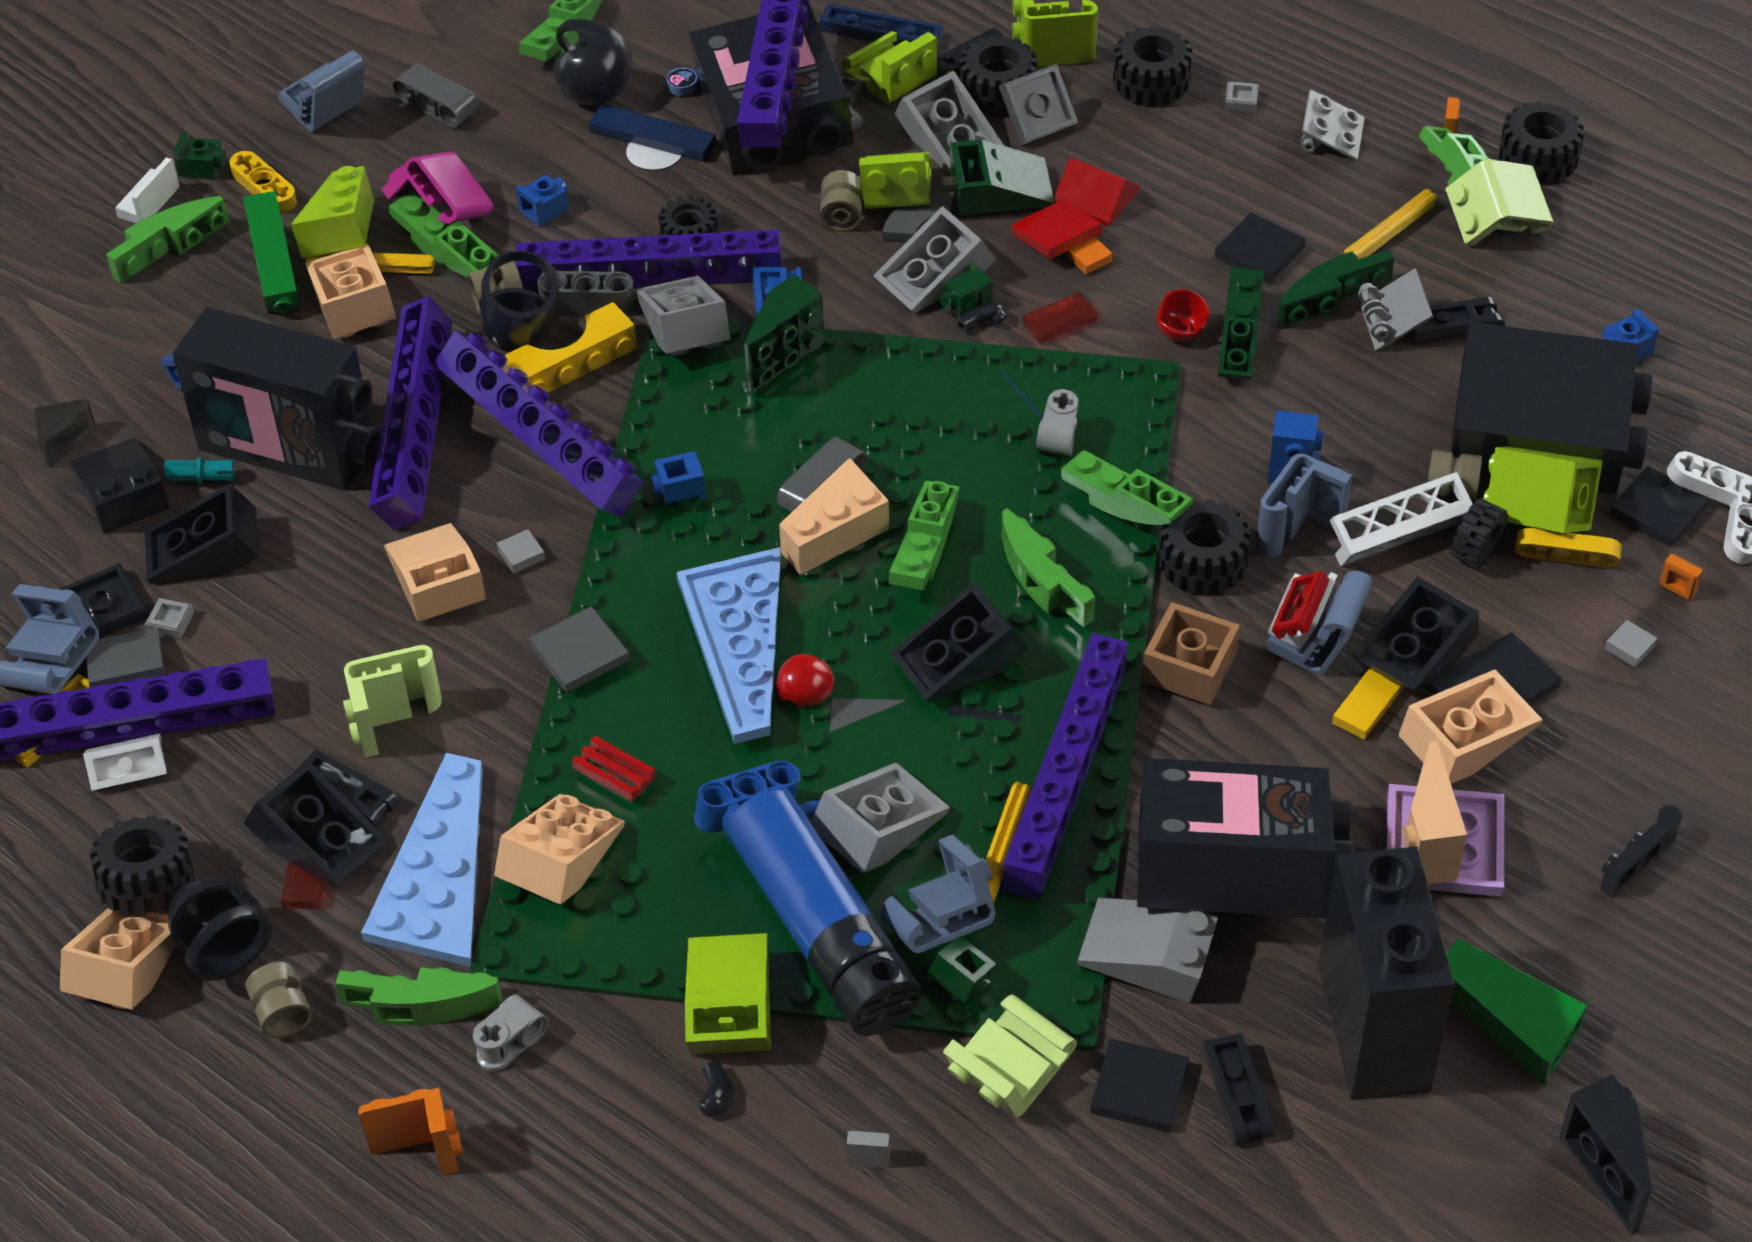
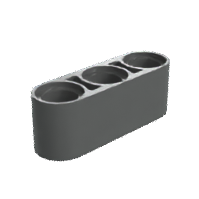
M418 63L414 64L392 82L393 91L401 101L451 128H457L479 110V102L470 90Z
M555 271L559 296L555 307L557 312L554 316H585L612 302L625 315L632 313L636 307L633 279L627 273ZM544 273L537 281L539 295L548 300L550 296V281Z
M839 437L832 438L784 482L777 494V504L792 513L849 458L863 471L867 463V453Z

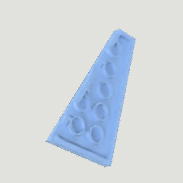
M780 547L677 572V581L734 744L769 736L771 731L781 566Z
M449 753L445 754L361 931L364 942L468 967L471 966L478 871L477 850L480 834L479 813L483 768L480 760Z

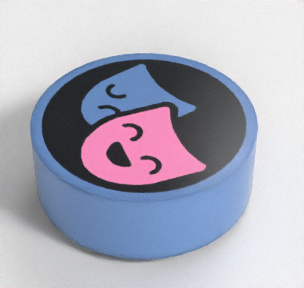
M677 68L669 72L667 75L668 91L676 96L693 94L698 88L696 72L689 68Z

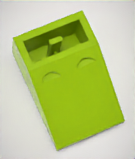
M767 933L688 938L685 1036L691 1055L771 1050Z

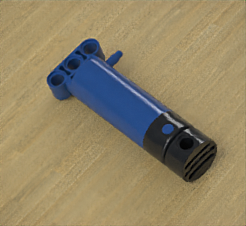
M775 761L703 784L698 791L694 814L695 825L705 832H725L824 987L833 997L834 1002L852 1030L857 1035L872 1036L881 1034L905 1020L917 1007L922 997V987L903 959L898 955L897 950L808 818L814 816L820 800H813L800 805L796 802L795 798L800 779L799 769L790 762Z

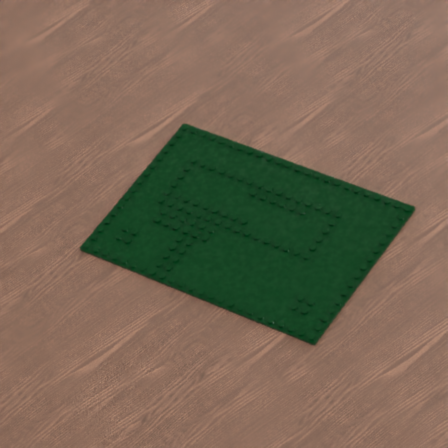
M728 320L731 340L722 341L721 345L715 348H702L701 346L691 348L688 353L678 356L666 354L658 346L650 326H648L613 456L617 459L620 457L636 468L634 474L643 480L644 484L622 517L602 511L600 508L597 509L567 617L569 618L592 606L629 652L630 660L567 693L554 676L551 675L508 830L559 794L573 796L579 802L592 808L606 810L612 816L625 821V824L581 889L562 904L553 902L495 876L470 966L471 974L477 972L486 973L492 977H498L500 982L685 1003L688 938L767 933L770 1014L848 1023L725 832H705L695 825L694 814L698 791L703 784L775 761H787L794 764L800 772L795 798L798 805L813 800H821L824 791L897 763L950 807L948 813L888 863L865 873L853 867L846 858L832 846L825 843L897 950L898 955L903 959L922 987V997L917 1007L905 1020L893 1028L974 1037L988 1018L995 1023L1005 1012L1000 1003L1006 997L1013 994L1077 1041L1075 1050H1094L1097 1044L1105 974L1077 965V961L1098 898L1115 899L1142 682L1143 659L1146 650L1161 525L1132 522L1090 505L1089 494L1062 480L1061 469L1085 450L1130 475L1136 469H1139L1166 484L1180 364L1175 361L824 329L825 342L817 350L811 351L798 360L794 366L787 368L775 376L768 384L761 386L750 394L747 391L744 342L754 322ZM999 369L1003 370L1042 417L1044 416L1048 397L1052 392L1066 389L1076 394L1078 397L1077 426L1071 456L1036 451L1037 434L1042 419ZM834 437H839L867 453V463L862 472L889 501V530L801 575L781 553L771 731L769 736L734 744L677 581V572L781 548L779 524L791 514V512L779 506L776 502L781 486L828 441ZM695 451L704 474L706 499L699 501L697 496L665 504L662 495L655 496L652 489L650 476L656 475L654 460ZM925 480L932 482L941 481L948 485L959 486V495L953 519L932 581H927L924 590L889 584V571L907 533L908 518ZM1008 508L1016 516L1024 518L1038 534L1048 538L1056 548L1055 563L1062 565L1068 574L1081 585H1086L1090 588L1095 596V612L1092 622L1083 627L1060 607H1057L1048 614L1024 590L1014 575L1004 551L1002 511ZM974 582L993 602L1028 646V649L1000 672L928 703L890 652ZM1092 633L1127 641L1126 671L1041 900H1036L1003 891L1002 879L993 904L995 909L994 921L986 927L962 936L996 963L989 978L993 981V984L981 1000L978 1001L976 998L971 997L966 1003H963L937 981L930 984L925 980L937 953L953 940L924 952L915 953L881 920V907L889 897L893 896L908 912L919 908L911 900L909 889L947 875L939 840L953 834L964 845L968 844L976 856L986 860L1012 785L1020 782L1030 785L1033 789ZM803 653L816 656L826 662L833 671L834 684L830 696L820 705L806 706L800 709L796 703L790 700L783 703L777 695L775 684L780 667L790 657ZM831 698L905 700V702L830 732ZM949 704L967 708L1022 715L1021 723L1005 719H979L968 715L961 717L949 716L947 712ZM594 736L655 769V778L633 802L573 769V758L576 755L580 757L582 755L581 750L585 746H591L590 740ZM592 760L589 762L594 766L602 769L603 771L609 773L608 769L593 762ZM616 777L617 779H619V780L625 782L626 784H628V785H630V786H632V787L635 786L634 784H632L631 782L625 780V779L622 778V777H620V778Z

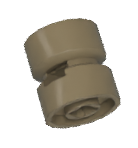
M837 170L830 172L824 177L821 187L820 220L828 229L836 232H846L853 230L859 225L862 216L863 197L862 183L859 176L850 171Z
M513 261L500 266L493 273L490 281L491 293L504 288L523 289L520 275ZM486 268L468 273L470 291L479 314H481V305H479L481 282L487 270Z
M1432 449L1427 482L1457 472L1470 499L1475 501L1482 456L1462 453L1459 458H1455L1452 452ZM1451 484L1439 488L1437 496L1445 497L1449 492H1452L1455 498H1457Z
M285 962L269 963L252 972L247 978L245 986L252 1005L256 1008L255 1012L262 1031L266 1036L272 1038L288 1037L305 1028L312 1017L311 1009L304 992L301 991V984L292 965Z

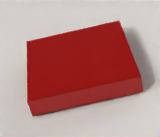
M1062 199L1012 224L1011 230L1013 236L1047 258L1053 259L1102 233V225L1094 218Z

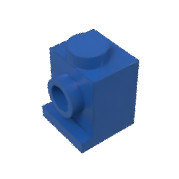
M546 174L526 187L522 185L516 187L519 212L538 227L569 209L568 188L561 178L553 180Z
M1636 309L1632 311L1630 317L1604 328L1602 339L1636 343L1637 361L1654 352L1659 329L1640 310Z
M695 451L654 460L656 475L650 476L652 489L655 496L662 495L665 504L697 496L699 501L706 499L704 474Z

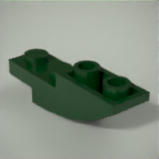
M1389 250L1358 259L1354 252L1351 251L1312 269L1297 280L1281 298L1277 320L1278 327L1281 329L1299 324L1303 321L1339 310L1340 299L1358 293L1361 285L1365 283H1371L1376 287L1390 283L1394 265L1393 255Z
M1231 267L1218 377L1252 380L1264 270Z

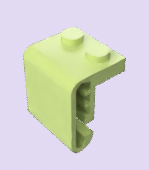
M1492 159L1483 160L1445 188L1466 245H1476L1496 229L1522 232L1529 227L1531 234L1546 231L1554 225L1534 167L1531 165Z
M418 645L350 661L344 667L350 699L343 700L348 722L356 721L349 723L353 745L361 744L364 758L379 755L373 726L412 718L409 700L425 697L428 713L436 711L442 703L433 652L429 646Z
M1012 994L1000 1003L1005 1012L996 1023L988 1018L965 1048L955 1040H952L943 1053L951 1064L947 1068L951 1074L964 1084L970 1082L979 1089V1094L996 1108L1001 1105L1018 1118L1025 1113L1069 1058L1077 1045V1041Z

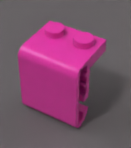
M454 152L410 158L402 167L395 169L389 175L388 183L381 189L388 199L401 198L413 189L417 194H420L428 206L448 203L452 210L442 212L438 217L443 223L486 217L493 211L492 201Z

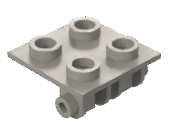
M1310 89L1302 128L1304 135L1300 139V145L1305 152H1313L1323 143L1357 160L1365 117Z
M1416 268L1381 290L1371 283H1365L1361 285L1358 292L1359 299L1361 300L1360 306L1376 352L1433 318Z

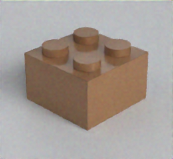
M1171 602L1144 652L1142 682L1211 705L1237 654L1240 625Z

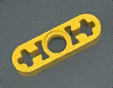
M240 151L230 158L229 163L233 178L250 193L255 195L276 191L281 213L290 212L296 207L297 199L294 187L255 153ZM263 179L271 180L269 183L266 184H255L257 181Z
M1537 528L1519 530L1515 545V552L1525 558L1600 568L1618 566L1622 549L1621 543L1612 538L1560 533Z

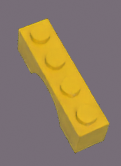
M612 302L585 315V332L572 345L561 349L544 350L526 344L504 355L508 359L506 364L510 368L513 366L524 372L529 377L527 382L531 386L532 384L537 385L549 393L637 349L635 325Z

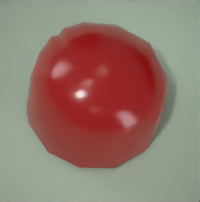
M1186 289L1173 290L1165 295L1156 314L1157 327L1170 340L1186 343L1201 335L1210 316V310L1205 299L1196 292Z
M803 653L790 657L780 667L775 690L783 703L790 700L796 703L800 709L806 706L820 705L831 694L834 684L833 671L826 662L816 656Z

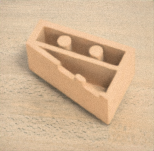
M849 458L779 524L781 553L801 575L889 530V501Z

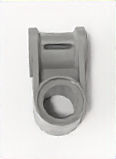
M1059 389L1049 395L1043 420L1040 421L1036 451L1071 456L1078 410V397L1072 391Z
M515 994L508 997L498 1009L484 1021L477 1024L473 1030L474 1044L478 1048L476 1053L478 1065L490 1072L501 1071L508 1067L516 1057L543 1036L548 1026V1018L519 995Z

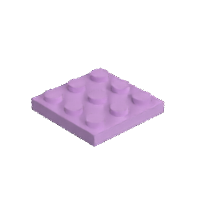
M1389 784L1386 850L1404 847L1402 830L1403 826L1408 825L1417 786ZM1453 790L1467 833L1458 880L1428 884L1429 890L1502 897L1504 891V794Z

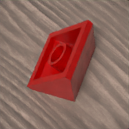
M1070 157L1054 195V202L1056 203L1063 199L1102 225L1109 227L1138 193L1140 185Z

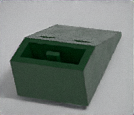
M985 140L950 143V173L959 216L1042 208L1055 203L1044 157Z
M795 274L769 291L744 342L747 391L750 394L761 386L768 384L775 376L787 368L794 366L798 360L811 351L817 350L825 342L822 293Z

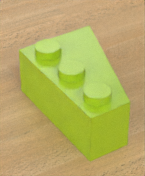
M344 166L337 171H333L291 223L302 258L366 246L374 197L364 166L355 168L353 166Z

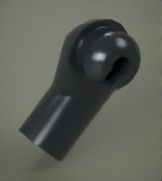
M999 303L984 304L973 307L957 318L956 326L962 333H966L987 318H989L993 326H997L1007 319V314L1002 310L1003 306Z
M717 1060L707 1063L702 1068V1073L710 1087L705 1093L706 1097L699 1101L698 1106L700 1111L708 1118H714L718 1112L723 1113L734 1097V1087L722 1065Z

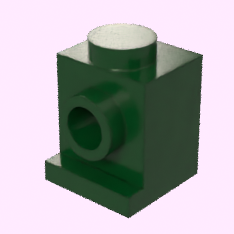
M187 132L181 133L173 152L179 177L216 180L220 168H223L226 163V151L221 148L220 140L190 138Z
M974 263L968 265L967 272L945 282V292L940 294L941 305L947 312H951L956 318H959L973 307L993 303V281Z
M961 936L954 939L937 953L925 980L930 984L937 981L963 1003H966L971 997L979 1001L987 994L993 984V981L989 978L996 963Z

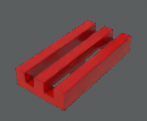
M1324 571L1293 579L1271 630L1278 639L1284 638L1286 632L1289 636L1296 635L1298 630L1302 634L1308 633L1330 581Z
M597 736L590 740V747L585 746L581 750L582 755L580 757L576 755L572 760L573 769L632 802L655 778L654 768ZM592 760L593 762L608 769L609 773L603 771L602 769L594 766L589 762ZM616 777H618V778L622 777V778H624L625 780H627V781L631 782L632 784H634L635 786L632 787V786L626 784L625 782H623V781L617 779Z

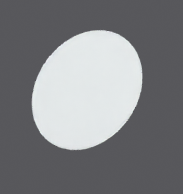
M632 142L629 143L626 150L627 157L631 163L637 167L649 170L669 167L681 157L677 154Z

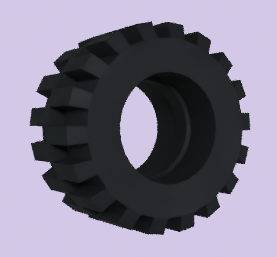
M1149 26V28L1140 27L1136 28V31H1128L1125 33V36L1119 38L1118 44L1115 45L1114 87L1117 91H1120V95L1124 98H1130L1131 102H1141L1142 105L1147 106L1149 104L1159 106L1165 102L1172 103L1175 101V98L1180 99L1190 87L1192 46L1188 44L1189 41L1185 37H1180L1179 32L1169 31V28L1165 27L1156 28V26Z
M989 36L988 39L981 38L977 40V43L969 44L967 50H963L961 53L960 81L983 114L988 115L992 113L995 116H1001V114L1007 113L1009 115L999 86L1036 72L1038 69V59H1036L1035 51L1031 50L1027 43L1022 44L1019 39H1009L1008 36Z
M1537 101L1535 104L1531 102L1524 103L1523 107L1517 106L1506 115L1499 146V159L1505 162L1533 166L1539 182L1549 184L1553 183V180L1562 181L1565 179V176H1571L1574 173V169H1577L1585 132L1583 130L1584 125L1582 121H1578L1579 117L1575 113H1570V109L1566 107H1559L1555 103L1546 104L1544 101Z
M1199 499L1193 500V504L1171 524L1161 525L1159 566L1164 571L1166 579L1168 581L1174 580V586L1179 589L1186 587L1187 592L1194 594L1196 591H1202L1203 595L1210 594L1214 590L1220 593L1225 591L1226 586L1234 587L1237 584V580L1244 577L1248 565L1251 531L1248 528L1246 518H1240V512L1235 508L1230 510L1226 503L1216 504L1214 500L1206 499V502H1200Z
M147 816L142 819L134 817L130 818V821L115 823L113 828H106L101 832L102 837H97L94 840V848L90 849V861L100 901L103 904H107L108 908L112 911L121 910V914L124 915L137 913V916H143L148 912H154L155 914L162 912L163 908L169 907L175 891L194 877L186 833L182 832L181 827L177 823L171 824L170 820L165 818L157 820L155 816Z

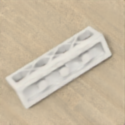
M1458 473L1446 475L1333 516L1330 522L1342 545L1335 553L1340 566L1342 567L1463 522L1462 518L1465 513L1468 514L1469 508L1473 503ZM1451 484L1459 500L1451 504L1436 498L1439 488ZM1415 497L1427 502L1428 505L1425 513L1418 515L1406 510L1408 500ZM1402 502L1400 507L1395 505L1397 503ZM1384 508L1397 514L1394 524L1386 526L1374 521L1377 511ZM1371 513L1369 518L1364 516ZM1354 520L1366 525L1363 535L1351 540L1343 523ZM1371 528L1377 530V531H1374V532L1369 533L1370 530H1371Z

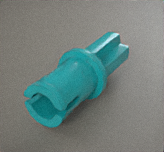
M198 457L197 460H167L163 466L164 478L167 481H197L198 484H202L203 481L234 482L235 470H232L234 467L233 459L203 460L202 457Z

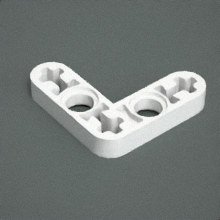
M1679 452L1667 468L1669 478L1681 487L1730 506L1724 540V552L1735 563H1750L1752 561V526L1745 524L1739 515L1746 516L1752 521V504L1747 503L1750 500V495L1752 499V477L1691 452ZM1711 477L1720 479L1725 484V487L1716 485ZM1741 538H1746V539L1744 540V542H1743V547H1742V543H1741L1739 540H1740Z

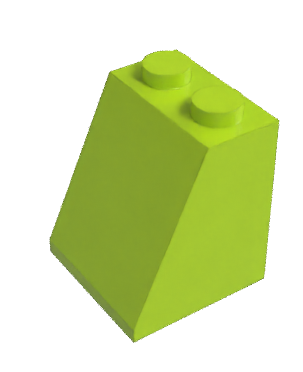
M1496 447L1495 453L1489 461L1491 479L1483 499L1507 510L1508 518L1506 521L1509 523L1560 533L1588 531L1592 527L1603 460L1515 447Z

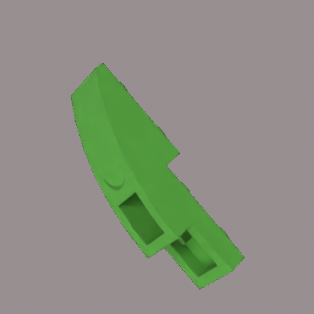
M556 0L549 6V18L519 42V54L543 61H548L551 57L557 58L565 51L557 42V29L563 22L569 19L592 21L602 0ZM575 31L564 33L566 39L573 46L579 40V35Z
M1424 126L1419 135V138L1428 146V151L1437 156L1445 164V169L1452 173L1447 183L1448 185L1452 184L1479 162L1489 159L1471 135L1455 134L1448 128Z
M413 189L389 206V215L411 233V242L424 253L432 255L434 260L460 275L468 277L470 272L487 269L490 262L499 256L460 221H456L453 224L441 222L438 219L441 213L433 206H428L423 198Z
M215 196L186 202L156 213L124 231L126 241L106 254L112 277L122 284L169 251L173 250L178 255H182L230 223L224 198Z
M1085 450L1061 469L1062 480L1088 493L1090 505L1132 522L1152 525L1171 524L1193 504V498L1143 471L1136 469L1130 475Z
M925 480L908 518L907 533L889 571V584L924 590L927 581H932L953 519L959 495V486L948 485L941 481L932 482Z
M1008 508L1002 511L1004 551L1014 575L1024 590L1048 614L1057 607H1060L1083 627L1092 622L1095 612V596L1090 588L1086 585H1081L1068 574L1062 565L1055 563L1056 548L1048 538L1042 537L1030 527L1024 518L1016 516Z
M421 967L417 980H410L400 975L393 977L373 975L362 970L354 972L339 970L335 982L341 1005L372 1009L375 1024L427 1025L444 1023L484 1013L500 1006L502 1002L498 977H492L481 972L473 974L454 972L443 967L435 969Z

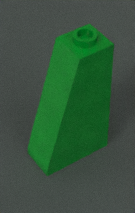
M276 191L244 196L243 199L267 313H285L293 308H298L300 304Z
M1457 938L1449 951L1446 950L1455 983L1451 1004L1534 1079L1545 1085L1580 1030L1587 1005Z

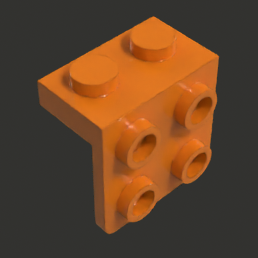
M439 1088L430 1090L419 1089L409 1095L391 1099H376L358 1108L359 1119L372 1154L433 1141L442 1175L459 1172L456 1156L463 1154L461 1139L456 1127L453 1109L445 1110Z

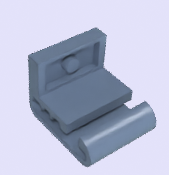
M350 51L332 63H326L278 92V100L312 133L362 102L364 62L357 52Z
M1306 454L1294 455L1261 498L1255 546L1256 553L1264 558H1275L1283 553L1284 540L1290 542L1307 518L1333 528L1330 522L1331 518L1348 511L1353 475Z
M1348 572L1342 584L1337 586L1326 602L1316 628L1301 649L1271 634L1264 648L1317 675L1325 673L1352 634L1373 584L1372 578L1364 572Z
M19 584L13 591L12 596L28 620L6 646L9 654L18 656L19 659L16 663L0 660V686L56 694L60 692L96 645L99 639V631L82 605L81 598L74 591Z
M953 834L939 840L947 875L909 889L911 900L919 908L908 912L891 896L883 903L880 910L881 920L915 953L924 952L986 927L995 919V909L988 881L992 879L990 868L984 858L976 856L968 844L964 845Z

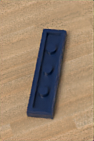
M832 4L827 5L818 22L822 32L868 41H875L894 31L897 33V41L892 43L894 46L905 40L912 42L929 32L937 38L938 47L944 34V26Z
M603 103L589 122L591 132L703 162L716 143L715 133Z

